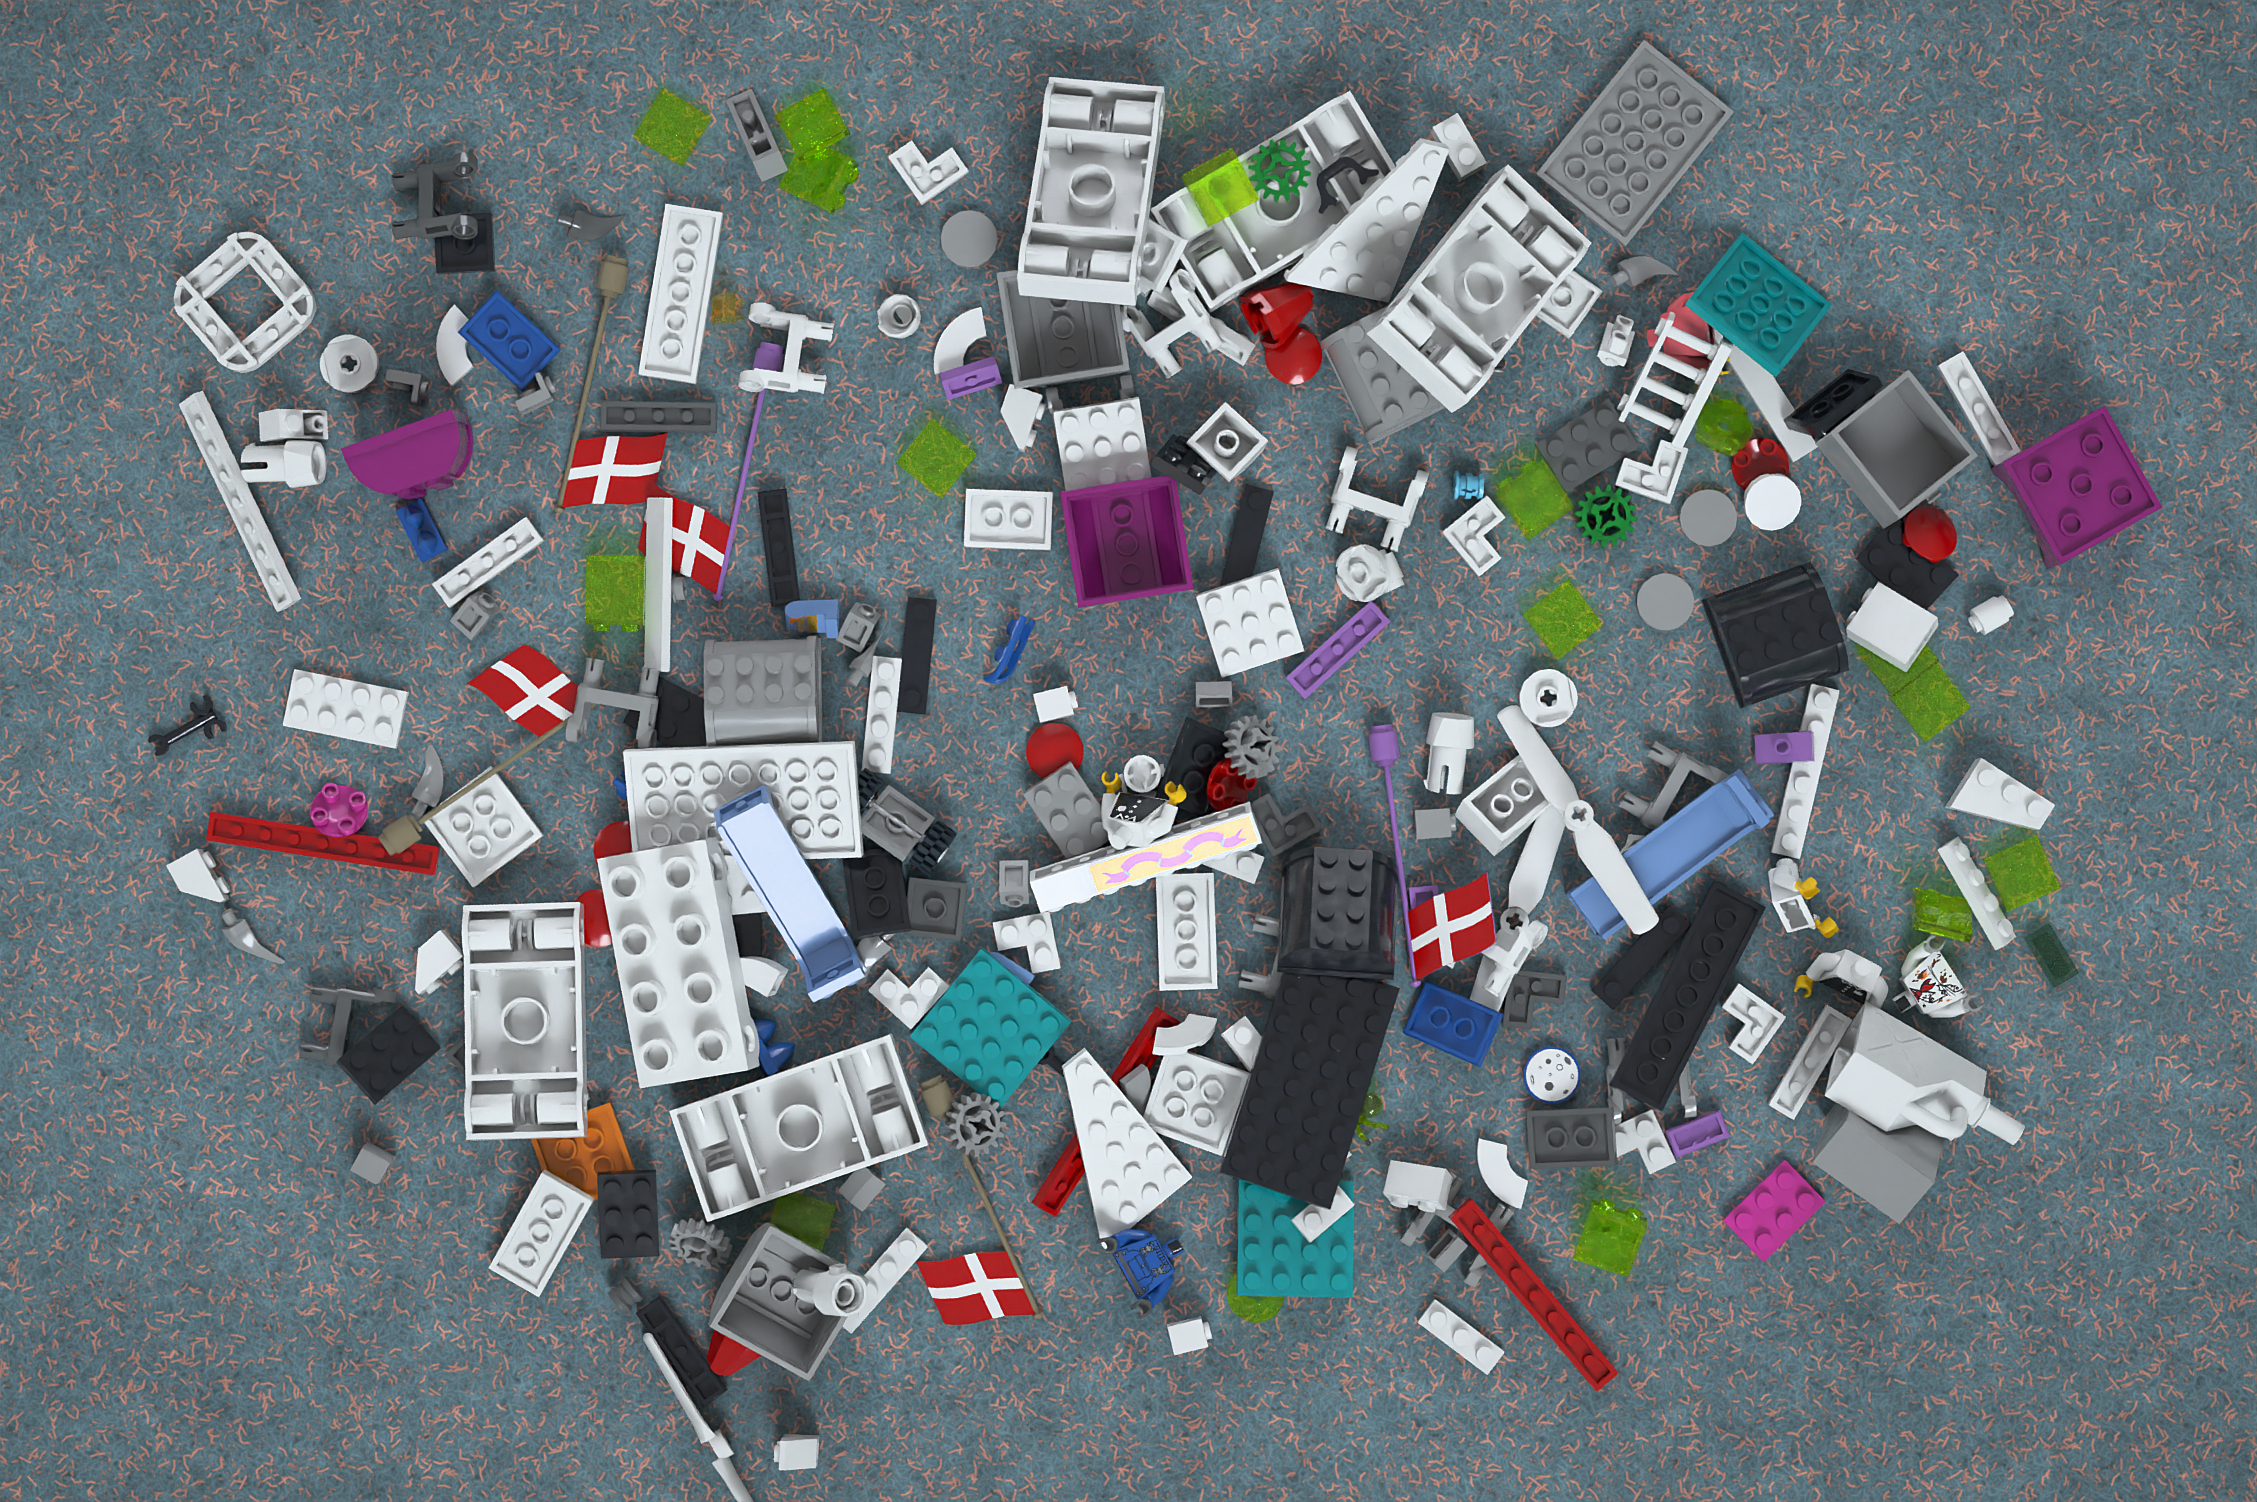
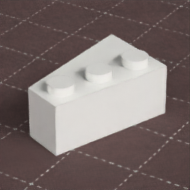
M1978 758L1975 759L1945 808L2032 830H2040L2055 805L1989 762Z

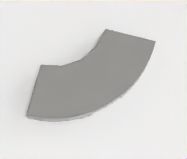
M1141 1063L1119 1081L1121 1092L1143 1116L1149 1101L1151 1082L1148 1068Z

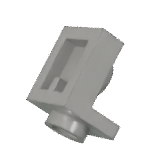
M387 369L385 380L393 383V389L410 391V386H413L411 403L421 405V400H426L429 383L425 382V376Z
M541 372L534 374L541 389L537 391L536 388L520 394L521 399L515 401L520 413L525 415L555 401L552 393L556 392V389L549 376L544 378Z
M479 590L467 598L450 622L472 640L501 608L496 604L495 599L491 595Z
M856 602L849 611L836 640L862 653L881 614L877 613L868 604Z
M1028 860L999 861V894L1001 904H1006L1010 907L1029 904Z

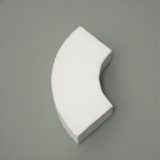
M455 304L441 322L436 342L439 366L445 378L452 386L459 382L474 367L468 358L467 341L458 333L469 319Z
M981 307L958 316L944 330L935 350V375L963 366L964 356L968 348L976 340L987 336Z
M1188 1014L1186 1020L1177 1026L1169 1028L1157 1027L1152 1054L1187 1053L1188 1049L1204 1045L1214 1033L1217 1018Z
M1478 1138L1477 1162L1485 1183L1502 1201L1521 1209L1528 1181L1517 1176L1510 1168L1507 1160V1145Z

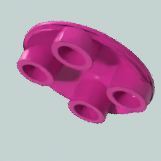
M334 783L324 785L322 790L314 797L310 806V817L313 825L321 833L331 837H344L355 833L363 826L368 816V804L362 792L349 786L336 785Z

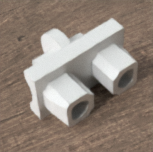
M1618 315L1614 324L1607 323L1597 355L1605 365L1625 366L1635 332L1631 331L1634 323L1632 319Z

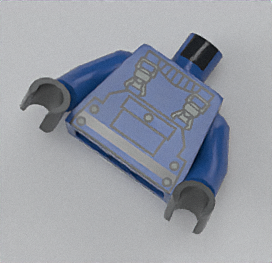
M1126 1229L1110 1237L1098 1239L1096 1241L1097 1244L1105 1242L1107 1245V1250L1100 1254L1102 1256L1113 1254L1137 1300H1139L1131 1305V1310L1139 1306L1142 1308L1143 1314L1138 1319L1141 1320L1148 1316L1152 1308L1166 1296L1174 1281L1173 1273L1175 1268L1170 1259L1185 1252L1178 1238L1174 1237L1161 1244L1156 1234L1151 1235L1146 1230Z

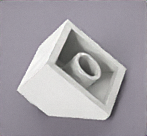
M1225 402L1187 441V444L1230 482L1245 471L1263 452L1268 440Z

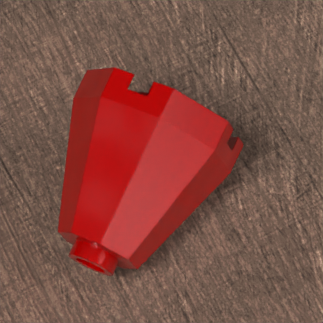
M1293 282L1251 290L1240 296V301L1245 302L1240 305V310L1253 334L1256 336L1259 331L1264 339L1260 340L1262 345L1275 349L1287 340L1312 309L1314 295L1307 285Z
M714 1330L706 1359L714 1373L730 1376L762 1355Z

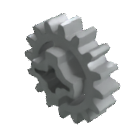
M1257 715L1238 718L1237 721L1229 724L1231 730L1224 733L1229 739L1223 743V746L1229 749V752L1225 754V758L1231 757L1230 767H1238V775L1246 774L1247 779L1266 776L1268 772L1274 771L1273 764L1279 762L1275 753L1281 751V748L1275 746V742L1279 740L1278 736L1273 737L1271 734L1274 729L1273 726L1266 728V720H1258Z
M972 1092L970 1097L961 1095L962 1103L953 1101L952 1106L955 1110L953 1112H946V1115L950 1117V1122L944 1123L943 1126L950 1128V1132L945 1137L953 1140L950 1146L959 1149V1153L970 1154L978 1157L980 1152L989 1154L988 1146L997 1148L998 1144L995 1139L997 1137H1004V1134L999 1130L1000 1127L1006 1126L1005 1122L1000 1121V1117L1005 1113L997 1109L999 1106L997 1101L990 1102V1096L984 1094L980 1096V1094ZM969 1121L976 1122L981 1128L973 1127L974 1125L970 1124Z
M692 1218L689 1219L688 1223L683 1219L680 1220L679 1224L675 1223L668 1242L672 1243L670 1248L678 1250V1257H683L687 1263L691 1261L696 1262L697 1267H700L701 1264L703 1266L706 1265L709 1269L712 1268L713 1264L718 1268L721 1267L722 1263L726 1264L733 1245L729 1244L731 1239L723 1237L725 1233L723 1230H718L714 1224L710 1226L705 1225L704 1220H701L700 1223L698 1221L695 1222Z

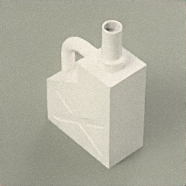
M1867 1001L1857 1013L1835 1049L1825 1096L1886 1132L1917 1124L1937 1136L1948 1138L1952 1141L1954 1138L1963 1135L1967 1124H1969L1971 1128H1975L1978 1125L2014 1145L2021 1137L2025 1128L2024 1124L1992 1106L1990 1098L1983 1096L1987 1071Z

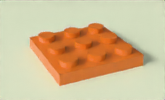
M612 1102L587 1111L588 1137L531 1139L542 1172L544 1169L592 1196L595 1198L594 1201L598 1200V1172L636 1170Z

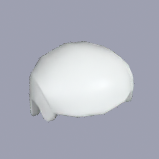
M895 294L885 299L877 311L878 328L889 337L905 338L912 335L919 327L921 320L920 308L917 302L907 295ZM895 311L904 324H900L895 320Z

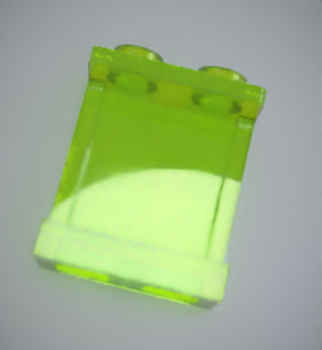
M586 555L585 624L592 626V631L607 632L610 631V626H621L622 632H639V627H645V556Z

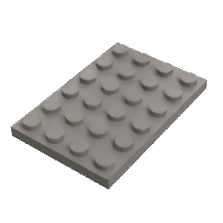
M1643 40L1535 176L1625 247L1734 111L1647 41Z

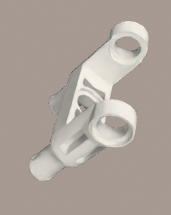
M1179 269L1171 274L1169 284L1172 288L1170 292L1186 315L1160 332L1155 333L1141 310L1138 311L1132 305L1120 307L1123 330L1132 332L1146 355L1155 359L1167 379L1182 370L1168 349L1169 344L1190 330L1192 332L1195 331L1208 353L1224 343L1209 322L1211 320L1210 314L1194 292L1195 282L1192 276L1184 269Z
M758 302L751 304L749 310V319L751 321L761 324L760 327L789 331L783 372L754 368V371H742L739 377V387L750 392H760L764 388L791 393L798 392V389L824 394L826 375L804 373L798 367L802 340L808 337L831 342L834 323L808 320L806 315L776 311L775 307L767 303Z
M1347 446L1331 496L1333 507L1325 528L1332 531L1335 521L1338 520L1335 532L1343 534L1350 510H1353V508L1364 512L1368 510L1374 512L1376 516L1385 518L1388 522L1380 547L1387 549L1390 539L1393 538L1390 550L1398 552L1404 529L1408 528L1411 524L1429 473L1418 469L1415 479L1411 481L1403 506H1399L1348 489L1357 463L1355 457L1358 449Z
M1535 920L1527 929L1523 928L1509 952L1495 943L1481 953L1493 959L1496 965L1483 988L1499 997L1511 974L1513 976L1515 973L1517 974L1532 948H1537L1544 941L1548 927ZM1456 962L1448 964L1447 966L1453 969L1454 964Z

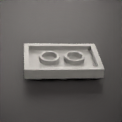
M1070 761L1022 793L1066 859L1092 852L1109 841L1108 831L1102 825L1101 806Z

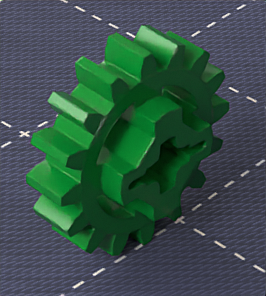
M1272 139L1269 141L1270 148L1266 149L1263 145L1259 146L1262 153L1260 156L1252 154L1251 157L1256 161V164L1249 165L1248 169L1255 171V175L1249 177V181H1257L1258 185L1254 190L1256 192L1263 189L1265 191L1263 194L1264 199L1271 194L1274 195L1273 199L1276 203L1280 196H1284V199L1288 202L1290 201V193L1293 192L1298 197L1300 195L1298 187L1306 188L1308 186L1303 178L1311 176V172L1306 171L1304 168L1310 164V160H1302L1301 157L1304 155L1305 150L1297 153L1295 151V142L1290 147H1287L1285 139H1281L1280 145L1276 146ZM1280 151L1291 154L1296 161L1289 162L1282 158ZM1269 154L1271 163L1267 169L1260 171L1263 159ZM1275 163H1280L1281 167H1293L1283 174V179H1279L1278 175H1266V173L1276 168ZM1299 171L1297 181L1290 187L1288 181L1290 175L1293 172ZM1272 180L1277 183L1279 190L1271 189L1263 181Z
M1607 485L1604 492L1601 491L1599 486H1596L1594 488L1595 495L1587 491L1584 494L1587 501L1579 500L1577 502V505L1582 510L1574 513L1575 517L1581 519L1575 525V528L1583 527L1584 531L1580 537L1584 538L1589 535L1591 537L1590 545L1600 541V547L1605 548L1607 542L1610 541L1612 547H1616L1617 538L1625 542L1627 540L1625 532H1634L1635 529L1630 526V522H1636L1638 517L1631 515V512L1636 509V505L1629 506L1627 504L1631 496L1628 495L1622 498L1620 496L1622 493L1621 488L1613 493L1611 492V485ZM1599 498H1609L1604 505L1599 506L1592 503ZM1619 504L1624 511L1625 519L1619 516L1617 510ZM1612 505L1609 516L1613 520L1607 521L1600 528L1602 516L1599 515V512L1603 513ZM1587 514L1593 518L1595 524L1593 530L1587 522ZM1612 527L1619 530L1616 534L1603 536V533L1608 528Z

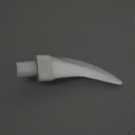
M1638 256L1617 263L1619 272L1610 276V281L1614 287L1624 282L1630 287H1634L1654 275L1678 276V274L1667 265L1655 259Z
M891 620L874 643L863 654L854 658L849 666L852 672L846 681L848 684L856 687L862 676H869L872 670V659L875 649Z
M429 745L426 750L425 770L411 795L418 799L411 813L419 817L423 816L428 805L436 808L443 789V769L433 745Z
M228 909L221 914L227 924L221 930L235 947L269 961L284 964L285 961L258 943L246 919H237L232 909Z
M894 934L861 939L857 950L867 972L864 973L865 977L861 978L856 985L861 986L865 984L871 967L892 949L888 940Z

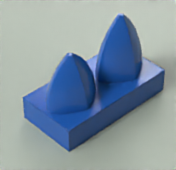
M422 498L396 510L422 563L448 550Z
M756 1019L753 1021L759 1038V1068L764 1077H768L777 1072L790 1059L794 1052L795 1044L778 1042L765 1046L764 1044L774 1033L776 1022L770 1019Z

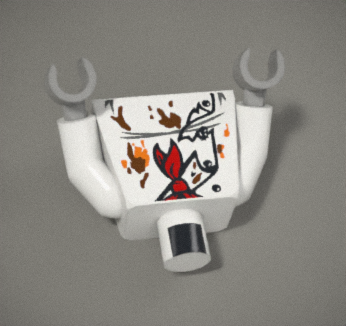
M1933 931L1927 941H1923L1908 953L1901 968L1902 977L1899 979L1905 991L1893 998V1003L1900 1013H1904L1915 1005L1921 1014H1928L1932 1018H1952L1969 1011H1979L1985 1006V1003L1978 1006L1973 1002V998L1978 997L1981 993L1974 992L1968 996L1940 953L1946 940L1939 944L1935 943L1933 938L1937 936L1938 931Z

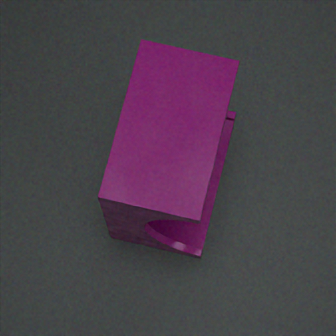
M2105 406L2085 415L1991 468L1994 476L1998 477L2007 486L2027 516L2040 543L2044 557L2043 563L2047 569L2061 565L2163 508Z

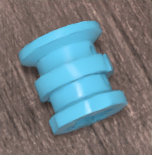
M1455 471L1452 486L1453 499L1456 500L1460 495L1464 496V499H1471V496H1476L1478 500H1482L1484 474L1473 476L1472 473H1466L1464 476L1460 475L1459 471Z

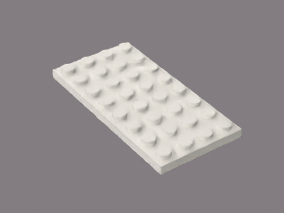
M855 741L625 749L623 751L632 852L717 837L725 862L736 861L716 828L714 810L766 784L771 793L773 807L805 859L862 857L864 854Z

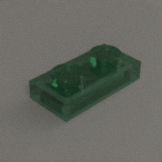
M2050 923L2023 937L2052 988L2079 974Z

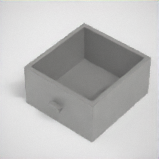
M1909 369L1815 443L1883 529L1902 518L1924 499L1927 500L1929 505L1943 494L1938 488L1978 456Z
M1836 1103L1825 1117L1812 1163L1900 1224L1934 1184L1945 1138L1937 1136L1917 1124L1886 1132Z

